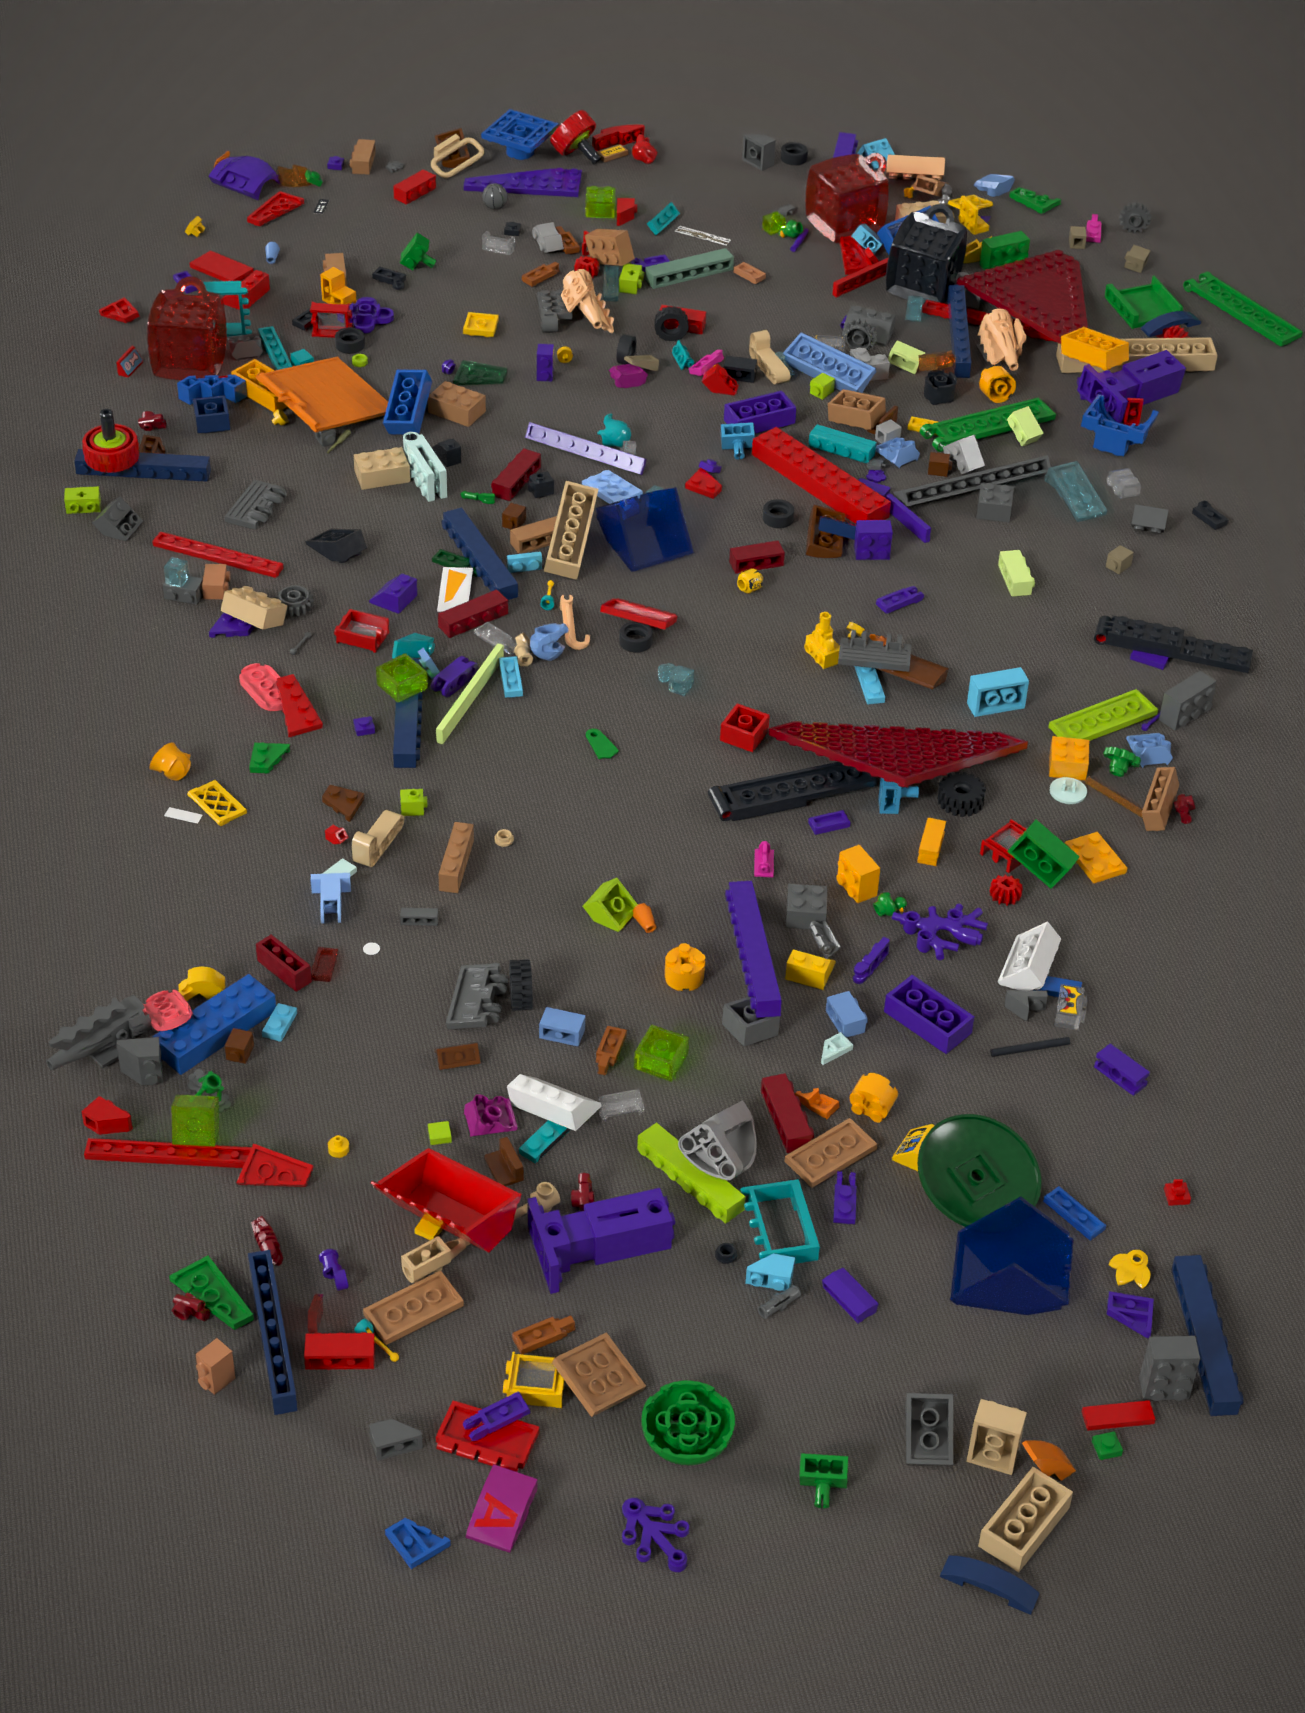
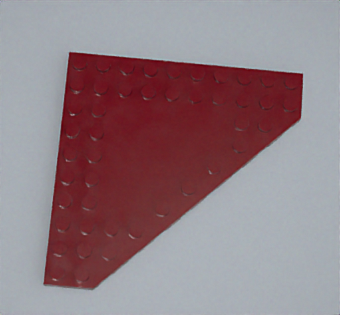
M1061 250L1046 252L1045 254L1035 255L1031 258H1025L1024 260L1007 263L957 278L956 284L964 285L965 289L999 309L1007 310L1011 316L1018 318L1023 323L1061 344V336L1082 327L1088 328L1080 264L1074 257L1064 254Z
M793 721L769 728V735L775 737L778 741H786L789 745L802 747V750L815 752L816 755L828 757L831 761H839L844 766H852L857 771L868 772L871 776L884 778V781L897 783L900 787H909L911 784L922 783L924 780H931L937 776H945L950 772H958L959 769L970 768L975 764H983L988 760L1006 757L1011 753H1019V751L1027 749L1028 741L996 731H992V733H982V731L977 730L956 732V729L930 731V728L915 727V730L899 726L879 728V725L853 727V724L838 723V726L827 725V723L822 722L802 724V721Z

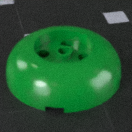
M685 1380L666 1384L660 1387V1391L652 1397L650 1396L643 1407L641 1422L644 1437L656 1454L669 1462L689 1466L711 1461L726 1449L734 1433L735 1415L726 1397L723 1398L717 1393L714 1387L698 1381ZM679 1417L678 1422L672 1421L673 1419Z

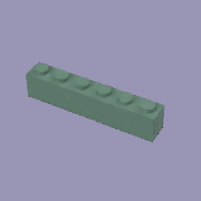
M724 248L648 266L645 271V280L653 289L730 271L733 270L734 256Z

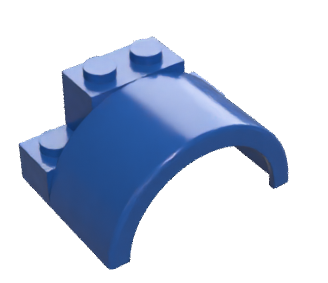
M1097 395L1083 414L1081 427L1093 430L1096 433L1093 448L1113 453L1116 456H1124L1129 449V445L1135 443L1143 444L1159 412L1153 410L1150 418L1138 426H1135V423L1131 426L1124 425L1115 421L1108 414L1104 404V396Z

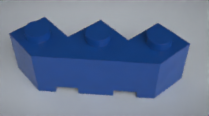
M205 375V378L188 376L177 383L179 399L189 405L193 404V399L225 396L226 399L237 403L247 397L246 380L236 375H228L226 378H219L218 375Z

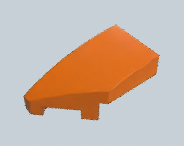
M819 1088L813 1089L810 1093H801V1091L795 1093V1096L799 1097L800 1102L825 1119H828L839 1108V1101L824 1094H819Z

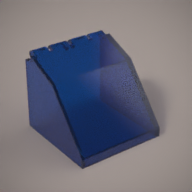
M676 487L641 494V502L638 496L625 499V502L621 500L611 503L609 506L607 504L596 508V518L607 542L631 572L694 553Z
M1020 1196L958 1231L950 1300L956 1305L1021 1315L1062 1310V1306L1069 1304L1074 1239L1069 1237L1070 1232Z

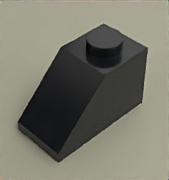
M454 438L440 442L432 447L437 457L446 467L461 463V446Z

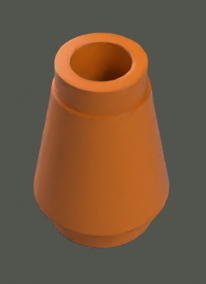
M642 903L634 907L633 917L646 933L653 932L656 929L650 906Z

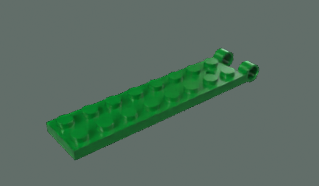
M1209 271L1199 275L1200 283H1197L1193 278L1183 283L1185 291L1197 293L1200 297L1216 305L1278 346L1282 347L1302 337L1303 331L1214 277Z
M1038 397L933 424H925L920 428L919 432L925 439H930L936 433L939 437L933 441L932 446L938 452L944 451V446L975 435L976 439H981L1011 431L1012 428L1009 426L1007 419L1014 411L1029 406L1038 424L1055 420L1056 413Z

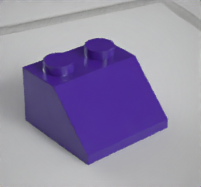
M400 574L388 581L369 600V603L399 614L417 596V579Z

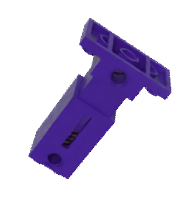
M1167 350L1124 364L1122 370L1111 373L1109 370L1098 373L1090 364L1084 365L1077 391L1091 404L1097 395H1103L1108 414L1118 423H1122L1128 403L1127 398L1144 399L1143 405L1178 393L1186 367Z
M657 1188L584 1204V1211L563 1216L560 1215L559 1210L544 1213L543 1206L538 1205L536 1197L528 1198L527 1227L550 1294L559 1292V1283L562 1282L561 1273L570 1271V1264L593 1259L595 1265L671 1249L672 1239L675 1238L672 1228L675 1225V1217L673 1212L669 1213L668 1199L662 1195L661 1189Z

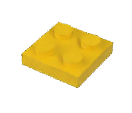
M468 312L463 327V334L494 337L499 315Z

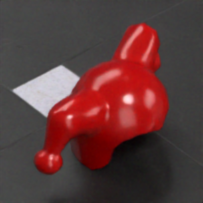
M642 134L637 136L636 143L632 148V156L635 160L651 164L657 156V150L649 143L650 139Z

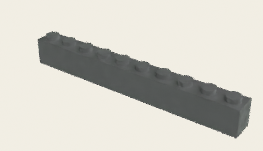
M1046 455L894 493L901 503L905 506H910L980 489L981 483L997 485L1050 472L1051 466L1049 457Z

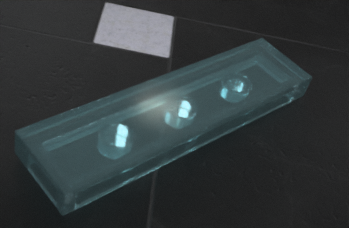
M604 265L603 300L618 301L619 266Z

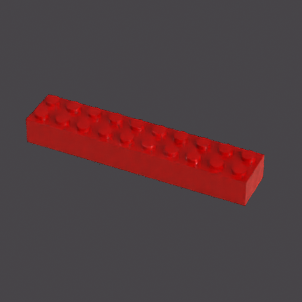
M778 427L753 438L752 455L835 511L845 513V517L856 524L857 520H886L889 518L891 501Z

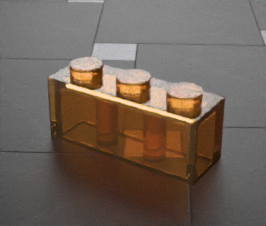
M952 350L935 351L919 355L920 371L939 370L951 367L954 363Z

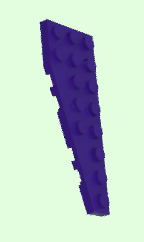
M552 168L465 178L464 191L483 192L489 184L497 183L502 185L507 193L578 197L582 170Z

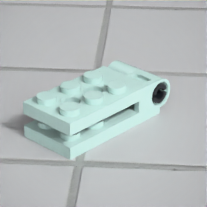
M416 432L405 433L403 435L405 456L410 465V477L415 480L416 486L421 489L422 495L426 497L428 502L435 500V493L441 499L446 498L447 473L445 467L422 434L419 435Z

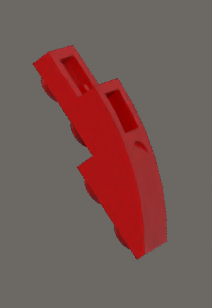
M621 125L603 129L600 134L592 136V146L598 151L616 144L623 146L635 142L639 134L644 135L645 126Z

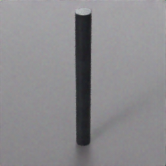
M1063 1037L990 1049V1054L992 1057L1070 1045V1038Z

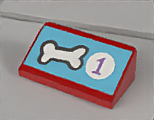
M131 346L116 362L119 376L130 377L143 363L142 357L134 346Z

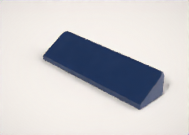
M820 516L818 527L820 531L855 540V524Z

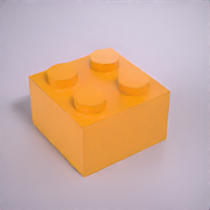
M1052 736L1049 756V777H1070L1086 781L1089 765V740Z
M860 845L841 851L838 861V874L836 876L838 883L845 888L848 895L857 903L876 897L880 867Z

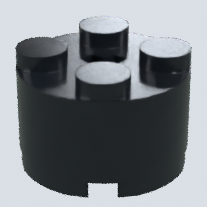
M940 369L928 372V375L925 377L924 397L932 405L953 402L957 383L956 376L951 372L949 374L944 373V370Z

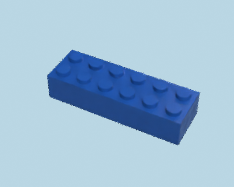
M250 974L244 976L192 1010L191 1018L184 1024L171 1030L160 1031L152 1036V1038L159 1037L162 1060L182 1075L223 1048L233 1028L248 1031L271 1016L276 1007L275 994Z

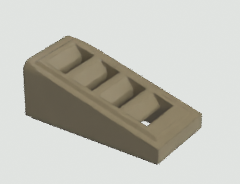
M652 355L624 357V360L634 366L658 371L659 360Z

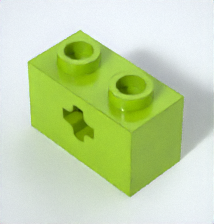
M625 264L619 278L620 293L637 294L638 289H641L642 281L644 280L642 265Z
M99 486L65 488L66 514L100 512Z

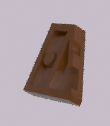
M143 435L139 447L140 453H166L160 437Z
M329 785L322 796L323 803L332 807L336 813L341 812L345 816V820L351 822L365 799L364 793L334 785Z

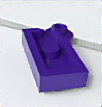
M664 254L647 257L644 261L640 258H635L631 261V264L642 265V271L645 272L648 266L669 262L670 260Z

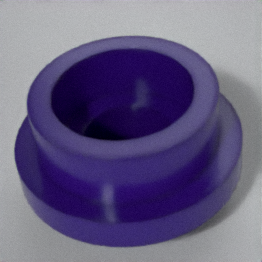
M452 359L446 360L442 364V372L444 374L447 373L449 375L454 371L456 364Z

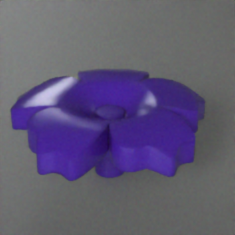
M869 470L866 478L869 481L878 483L884 481L886 476L882 470Z

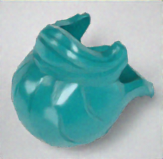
M609 413L604 417L603 421L606 428L599 430L597 434L601 435L604 446L623 447L631 439V430L625 422L612 419L613 414Z

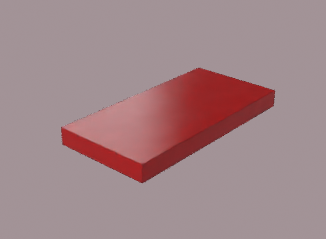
M211 250L189 263L190 268L221 281H241L254 272V268Z

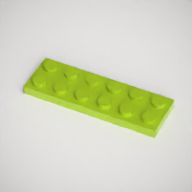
M1135 689L1050 721L1049 728L1058 737L1091 741L1156 716L1158 709Z

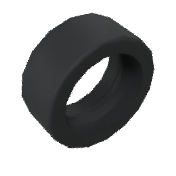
M790 142L781 147V160L784 163L801 165L807 161L808 149L805 145Z
M352 327L340 329L335 334L336 349L347 354L360 352L365 347L364 333L360 329Z
M623 334L620 337L616 353L617 363L630 364L624 360V357L635 356L637 346L635 336Z
M770 500L763 507V521L773 528L788 527L794 521L795 508L790 502L785 500ZM781 512L785 515H774L772 513Z
M633 621L625 623L620 628L619 643L623 649L636 653L646 651L652 645L653 632L649 625ZM630 635H641V636H643L644 638H641V639H631V638H629V637H627V636H630Z

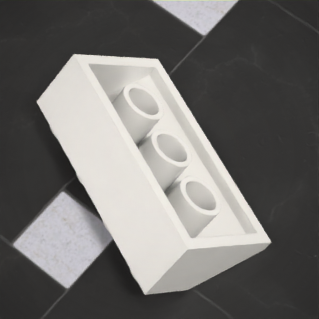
M1045 922L1016 936L998 980L1000 985L1027 991L1038 990L1044 986L1045 979L1061 941L1060 936L1049 922Z
M519 1074L507 1085L512 1106L574 1131L580 1128L601 1107L600 1102L531 1076Z

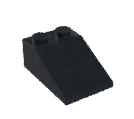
M331 528L305 541L306 545L331 561H339V563L347 562L350 557L362 554L361 551L367 549L361 529Z

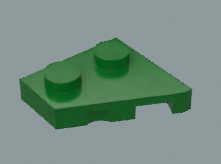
M254 742L249 766L250 773H269L274 765L282 760L281 756L285 752H290V744Z

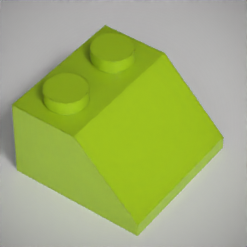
M615 878L602 883L582 907L594 922L619 932L632 918L633 909L638 904L619 879Z

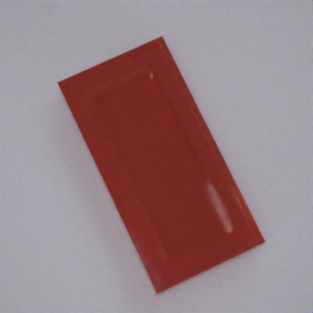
M318 947L311 971V980L331 981L338 957V949Z
M315 1294L308 1311L309 1333H317L323 1317L324 1294Z

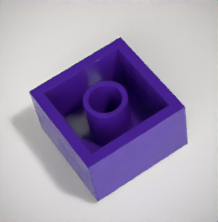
M857 520L854 542L856 560H890L893 534L890 520Z

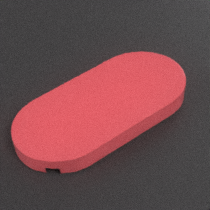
M254 663L244 667L239 675L240 684L261 708L268 711L282 710V703L276 684L277 678H280L277 672L266 664L265 666H260V664Z
M164 990L147 998L146 1004H143L145 1008L142 1010L145 1016L149 1014L152 1026L157 1031L174 1029L187 1022L193 1014L190 1005L177 990H172L171 993L168 990Z

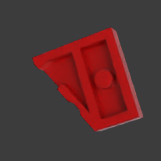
M125 297L99 309L101 316L124 323L140 317L138 311Z
M700 468L685 483V489L714 499L722 491V485L707 471Z

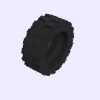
M668 306L659 310L654 319L656 334L665 341H678V339H682L688 331V316L685 314V311L675 306ZM667 319H676L679 322V326L675 329H667L664 327V322Z

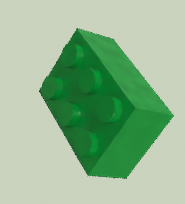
M1022 231L983 239L979 265L985 270L1028 258L1030 239Z
M1036 819L1007 851L1050 889L1072 868L1080 857Z

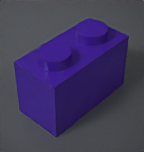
M538 344L537 381L552 382L554 344Z

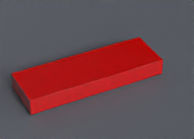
M1150 1400L1082 1408L1087 1431L1154 1424L1156 1420Z

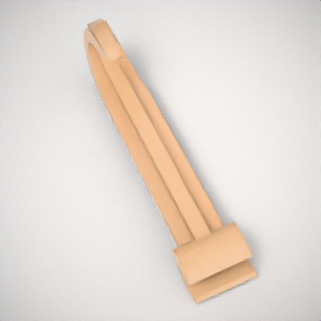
M562 595L560 610L562 611L563 623L567 625L569 630L568 633L564 634L565 642L572 649H584L589 645L590 636L585 635L584 642L576 640L572 609L573 596L569 595V600H566L564 595Z

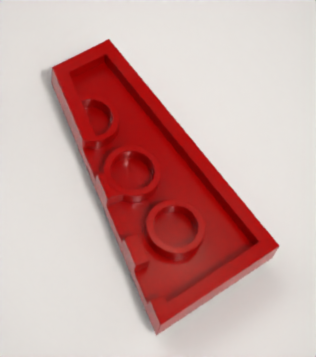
M279 191L247 217V223L261 226L303 205L304 199Z
M840 237L845 275L873 265L861 245L853 237Z

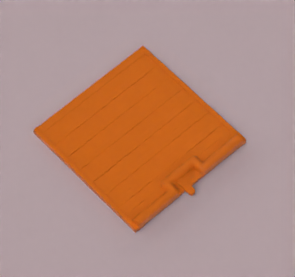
M338 356L267 373L261 372L256 375V379L278 397V402L286 404L314 432L384 416L386 413L388 401L339 359Z

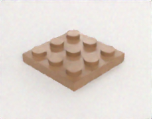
M607 1332L555 1357L552 1362L591 1417L642 1392L646 1387Z

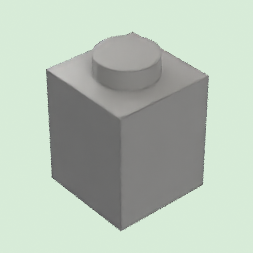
M893 420L881 423L876 426L875 439L882 444L896 437L900 438L902 427Z

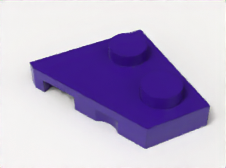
M223 613L210 629L209 637L215 638V634H226V637L249 636L256 626Z
M1109 1291L1106 1314L1144 1337L1149 1338L1152 1328L1154 1299Z

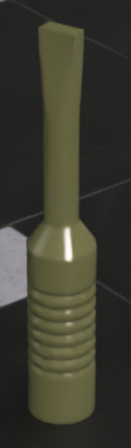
M346 429L327 453L329 454L338 444H341L351 434V431Z

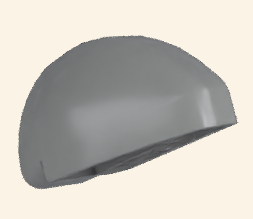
M743 1100L734 1104L683 1135L678 1142L679 1149L701 1171L724 1180L735 1178L751 1167L756 1156V1132L751 1112Z

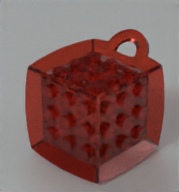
M872 153L866 158L859 154L831 158L810 167L806 185V216L813 226L834 243H840V237L852 236L861 224H866L875 233L885 225L889 199L888 179L883 174L887 165L885 157L880 153ZM872 161L879 163L876 172L868 166Z
M189 276L181 279L175 289L161 290L152 304L147 324L149 359L154 376L173 380H183L188 376L205 378V375H218L222 367L227 341L223 299L220 294L208 292L204 283L196 277ZM189 285H193L198 289V295H186L183 292Z

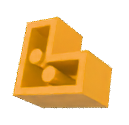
M332 267L320 274L322 301L328 304L349 303V306L351 303H356V291L345 286L343 271Z

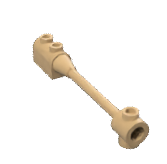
M549 1182L538 1184L537 1191L530 1194V1198L536 1197L538 1205L543 1206L544 1213L550 1212L553 1206L560 1203L558 1191ZM527 1204L516 1209L514 1220L527 1214ZM438 1236L402 1255V1270L411 1283H416L432 1272L442 1271L443 1266L449 1264L453 1258L471 1243L461 1238L444 1243Z

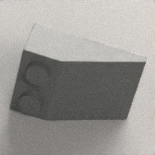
M906 1393V1464L953 1465V1394Z

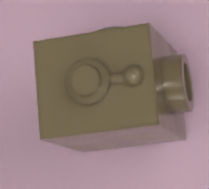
M1133 245L1132 249L1126 253L1124 267L1141 273L1147 264L1151 250Z

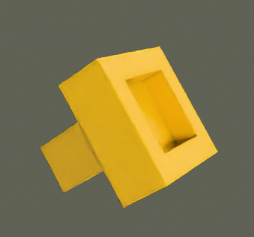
M199 216L193 219L187 226L185 233L188 235L193 234L196 237L203 233L205 227L201 223L202 219Z

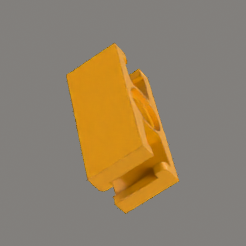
M927 818L919 847L917 863L936 866L945 834L946 821Z

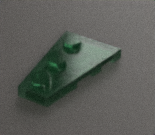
M462 360L453 379V384H502L508 374V369Z

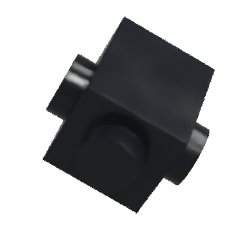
M548 471L529 475L528 490L532 492L535 498L554 494V480Z

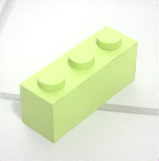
M1000 551L998 566L1011 596L1031 595L1032 588L1035 586V580L1030 575V568L1027 567L1026 559L1022 556L1021 551Z

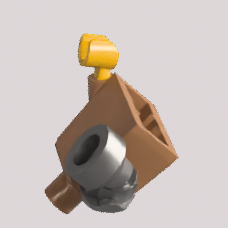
M917 175L916 182L911 185V188L904 189V196H908V198H912L913 191L917 190L942 197L938 200L939 203L951 209V205L948 204L952 196V188L949 183Z

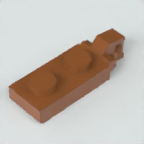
M561 226L556 227L557 232L561 234L565 254L580 252V246L569 231L565 232Z
M553 262L548 266L543 264L522 275V281L533 287L559 272V264L557 262Z
M611 1026L606 1027L596 1052V1063H599L598 1074L606 1075L609 1065L614 1066L627 1036V1030Z
M571 1315L561 1320L550 1317L513 1332L512 1339L519 1352L523 1355L563 1339L568 1333L575 1330V1321Z

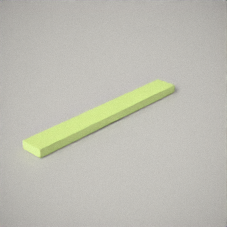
M498 643L438 725L436 728L437 743L443 744L495 672L499 666V658L504 657V645Z

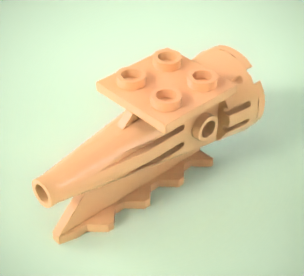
M578 269L579 271L575 272L574 270L570 271L563 279L564 290L561 294L568 312L571 313L577 305L594 328L599 329L602 327L603 330L613 333L614 318L608 317L610 310L608 308L604 309L606 302L601 300L602 294L599 293L596 296L590 273L584 269Z
M994 309L989 315L987 313L984 316L978 336H981V344H984L987 362L995 365L1004 359L1009 369L1015 371L1018 369V358L1022 354V345L1026 341V334L1018 318H1016L1013 326L1012 317L1007 310Z

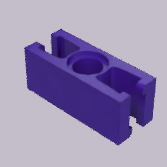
M1112 1044L1107 1045L1097 1053L1096 1058L1100 1060L1095 1062L1094 1068L1134 1096L1147 1086L1148 1081L1145 1079L1149 1076L1150 1072Z

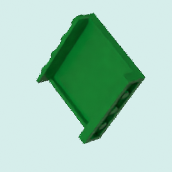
M1155 275L1152 276L1151 284L1117 290L1112 283L1106 284L1105 299L1132 329L1142 327L1160 315L1174 311H1183V306Z

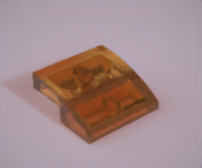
M293 164L292 169L278 166L276 170L282 186L303 187L312 185V183L307 182L304 175L308 170L306 167Z

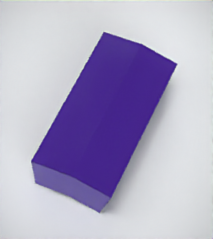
M844 1268L832 1272L822 1280L823 1288L858 1324L876 1313L878 1302Z

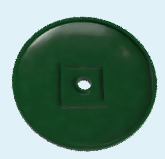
M955 1115L937 1123L927 1133L921 1143L917 1165L924 1191L936 1208L957 1224L983 1232L1004 1231L1023 1222L1035 1208L1041 1192L1039 1165L1027 1143L1005 1124L982 1115ZM972 1173L978 1174L981 1181L975 1180L972 1177Z

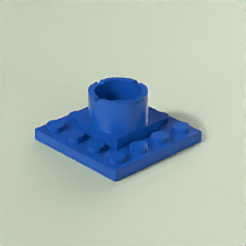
M509 109L481 133V138L506 146V154L509 157L524 160L534 155V150L559 127V123Z

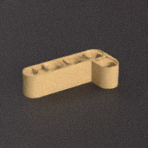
M762 330L751 333L749 353L752 359H757V366L773 384L790 381L788 368L770 348L769 332Z
M385 810L367 834L357 831L352 840L353 861L373 867L402 829L404 816Z

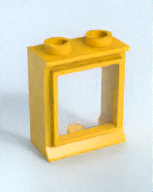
M512 1352L511 1361L507 1360L506 1374L509 1377L508 1380L504 1379L503 1393H506L508 1397L516 1392H520L527 1405L562 1408V1393L565 1387V1380L552 1364L554 1357L522 1355Z

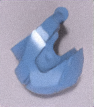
M553 623L535 628V634L530 638V647L533 654L547 661L558 658L565 646L556 641L561 638L560 636L568 633L567 625L564 623Z

